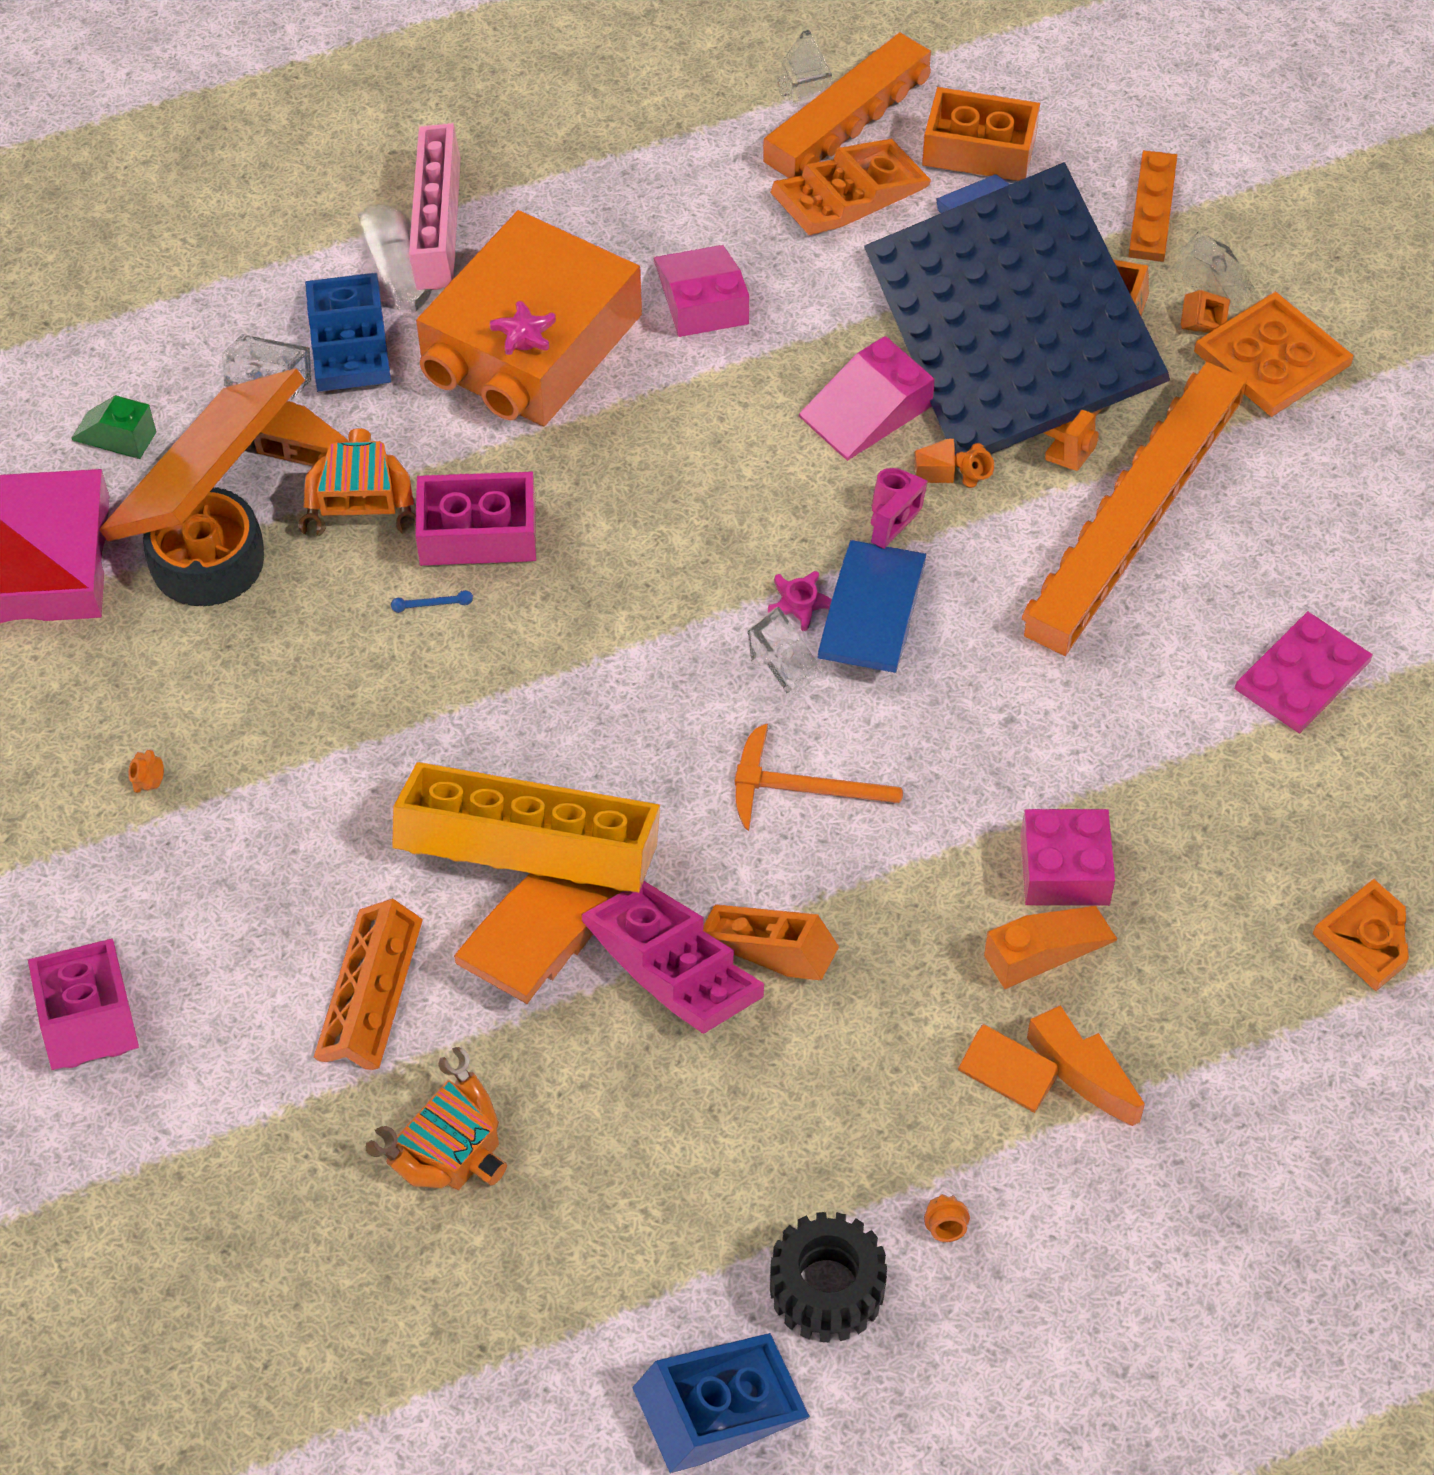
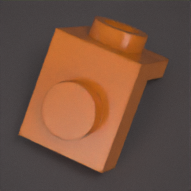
M1081 410L1064 432V443L1055 439L1045 452V460L1078 471L1094 451L1098 442L1099 433L1095 431L1096 414Z

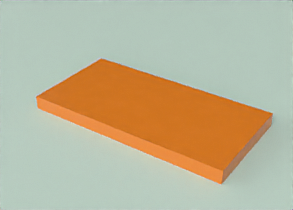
M298 369L287 370L223 388L99 528L105 539L112 541L181 525L305 381Z

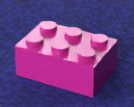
M533 471L417 476L415 537L420 566L536 561V498Z

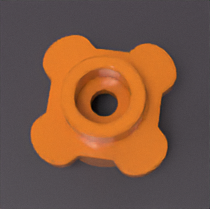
M980 443L973 444L971 450L959 452L955 456V465L960 468L963 474V484L969 488L975 487L979 480L988 479L993 475L994 471L993 457Z
M146 750L145 754L137 752L129 765L128 771L129 780L132 782L134 792L140 793L142 788L150 790L157 789L160 786L164 774V765L161 757L155 756L153 750Z

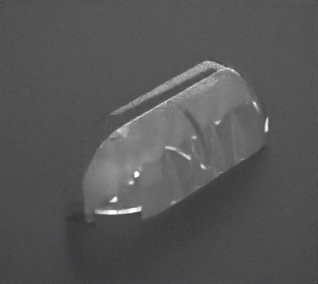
M373 205L364 208V211L358 214V218L385 286L390 285L400 314L402 316L413 314L425 304L432 289H416L409 258L411 221L403 212L392 206Z

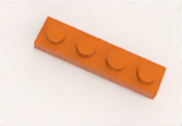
M1147 150L1142 152L1129 258L1164 262L1178 154Z

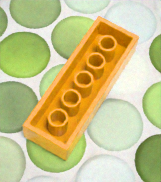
M417 762L393 805L392 848L405 850L412 854H427L449 858L456 862L466 861L488 865L495 869H511L532 873L535 876L561 878L578 884L589 883L611 887L618 891L640 892L657 847L661 804Z

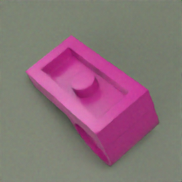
M887 468L878 473L871 505L874 512L871 518V525L874 526L871 543L885 549L916 517L923 507L927 480L898 468Z

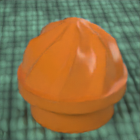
M944 1194L930 1200L924 1214V1222L933 1238L941 1242H952L962 1238L967 1232L970 1215L968 1208L963 1202L958 1201L954 1195L948 1197Z

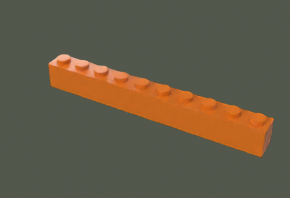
M1207 361L1198 374L1193 372L1189 376L1184 387V394L1181 398L1176 396L1172 400L1167 411V418L1164 422L1159 420L1155 424L1150 434V442L1147 446L1141 445L1138 448L1130 470H1123L1115 483L1113 494L1111 497L1108 495L1103 497L1098 506L1094 521H1086L1080 531L1079 542L1074 548L1069 546L1061 558L1060 568L1057 573L1051 572L1046 577L1041 588L1040 597L1037 601L1031 599L1022 615V620L1026 622L1024 637L1066 657L1242 403L1247 382L1246 378Z

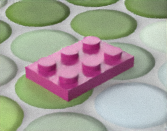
M1307 611L1236 682L1235 690L1300 734L1371 662L1373 654Z

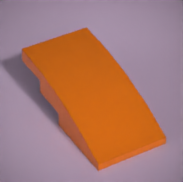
M891 138L837 148L833 160L806 164L802 176L774 181L770 193L808 235L848 225L928 187L931 179Z
M530 873L481 922L454 955L455 963L528 1004L545 980L549 978L553 981L573 953L578 955L593 936V933L583 923L582 914L623 891L589 883L578 884L571 880L550 876H535Z

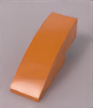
M1061 1005L1030 1019L1027 1034L1028 1041L1039 1055L1058 1065L1057 1076L1084 1099L1109 1115L1132 1126L1140 1123L1145 1103L1099 1033L1083 1040Z

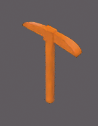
M768 723L757 727L750 734L745 743L740 764L737 765L735 776L736 806L740 820L748 831L750 829L755 788L759 789V787L900 803L903 799V789L897 786L762 771L760 762L768 732Z

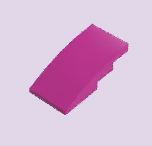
M646 881L643 882L640 892L623 891L582 914L583 923L609 954L657 1000L702 1034H705L764 997V983L733 964L734 950L703 931V916Z

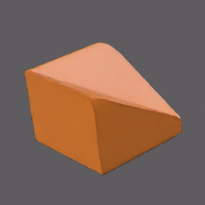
M1203 290L1185 294L1181 328L1210 333L1227 322L1230 299Z
M946 439L914 452L916 476L927 480V483L954 482V439Z

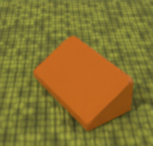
M984 1024L977 1031L958 1067V1071L1034 1113L1056 1081L1059 1069L1056 1063Z

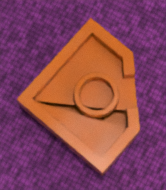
M1375 879L1371 880L1315 925L1313 935L1375 991L1404 969L1409 959L1408 943H1406L1405 939L1406 906Z

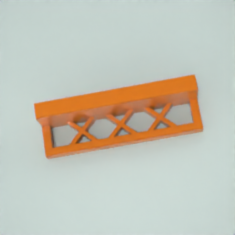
M392 898L359 909L313 1057L318 1061L330 1062L346 1057L363 1069L375 1070L380 1068L423 921L421 917ZM376 920L375 925L369 931L371 921ZM364 958V961H363L362 964L358 967V964H359L360 961ZM353 995L351 1001L346 1005L347 1000ZM342 1032L339 1043L334 1044L336 1037Z

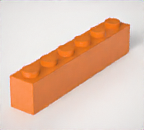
M899 32L768 134L763 142V162L786 177L793 178L802 176L806 164L820 162L826 156L835 155L837 148H840L841 144L850 137L856 138L866 124L873 119H880L890 105L894 102H901L910 89L917 84L922 85L927 81L931 73V50Z

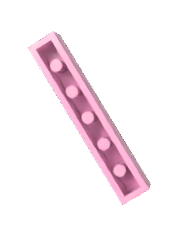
M454 123L419 127L409 258L417 290H438L446 287L454 279L461 162Z

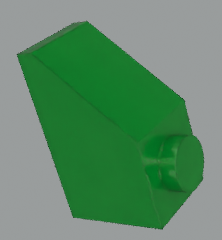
M115 395L87 412L73 434L72 441L141 459L156 434L150 405Z

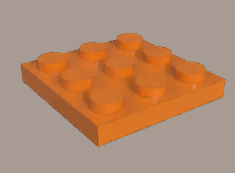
M1276 291L1197 340L1194 352L1203 360L1246 378L1244 394L1271 417L1351 366L1354 357L1352 353Z

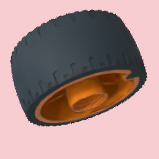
M213 487L181 525L143 533L145 558L153 580L166 596L182 604L204 607L214 606L215 604L219 605L233 600L243 592L245 593L256 582L263 568L264 544L258 520L251 506L242 497L223 488Z

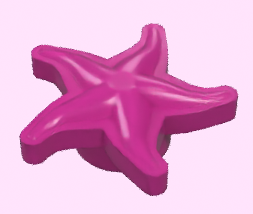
M522 301L516 302L517 312L513 318H500L490 321V329L492 331H501L507 335L505 353L511 355L515 348L528 350L535 347L541 350H548L549 341L544 339L541 333L556 322L554 313H549L546 316H532L527 306Z
M813 571L804 578H796L792 581H787L781 574H776L774 583L782 598L778 603L768 606V614H793L800 621L801 630L807 631L811 622L812 612L824 608L829 610L832 601L828 596L817 592L815 583L819 579V572Z

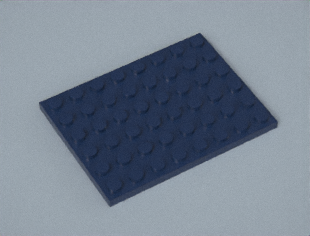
M1065 162L864 245L866 254L910 357L935 379L933 399L930 400V403L945 439H954L955 456L959 452L971 450L972 445L977 443L982 444L983 448L990 454L1071 422L1081 410L1093 413L1170 381L1169 372Z

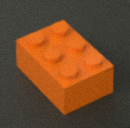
M937 87L924 134L922 166L985 176L996 174L1003 179L1016 181L1025 179L1037 135L1040 103Z

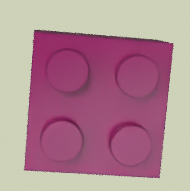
M1024 809L1020 836L1025 905L1110 906L1115 885L1109 809Z

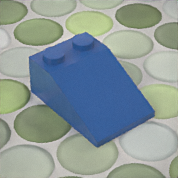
M771 1333L656 1360L632 1387L669 1473L703 1465L810 1417Z

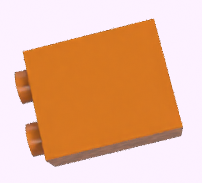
M517 210L416 319L421 354V370L430 382L441 389L453 390L459 385L481 396L486 406L494 414L505 420H515L520 415L545 427L642 315L640 265ZM522 301L527 306L532 316H546L549 313H554L556 322L541 333V336L549 341L548 350H541L535 347L528 350L515 348L511 355L505 353L507 335L501 331H492L490 329V321L500 318H513L517 312L516 302Z

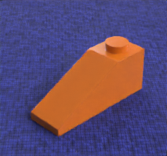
M287 401L254 439L257 454L314 466L321 457L326 456L330 444L333 442H348V439L305 406Z
M715 904L703 925L705 933L733 949L734 955L787 977L822 981L839 948V945L818 914Z
M1096 906L1025 915L987 932L984 957L1003 988L1007 989L1117 941V937Z

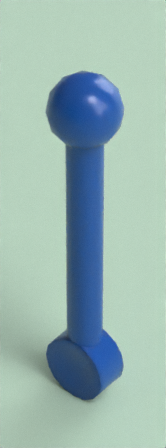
M463 590L457 596L416 600H404L397 597L392 600L391 608L394 612L400 613L405 608L455 603L469 605L473 601V595L470 591Z

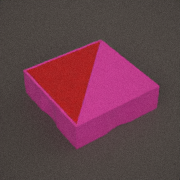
M102 469L0 475V623L21 619L55 621L102 618L104 589L102 551L106 539L99 531V528L108 519L110 498Z

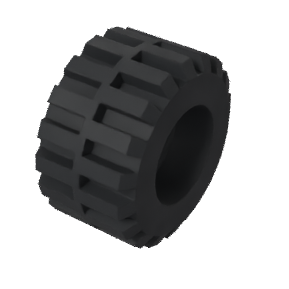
M817 1212L816 1220L810 1221L807 1215L799 1218L797 1229L789 1225L783 1231L782 1241H776L770 1264L771 1299L774 1298V1309L777 1315L780 1316L785 1313L784 1324L789 1329L793 1330L797 1324L801 1326L800 1336L810 1340L812 1332L820 1333V1342L830 1343V1334L838 1333L839 1340L844 1341L850 1339L851 1328L854 1327L859 1335L867 1329V1319L874 1322L878 1316L879 1306L883 1305L887 1279L886 1254L883 1246L877 1247L878 1237L872 1230L867 1233L863 1232V1222L855 1218L851 1224L846 1222V1214L836 1212V1218L833 1219L827 1218L826 1212ZM829 1260L847 1267L855 1280L848 1287L840 1291L823 1292L811 1287L803 1279L801 1273L815 1262Z

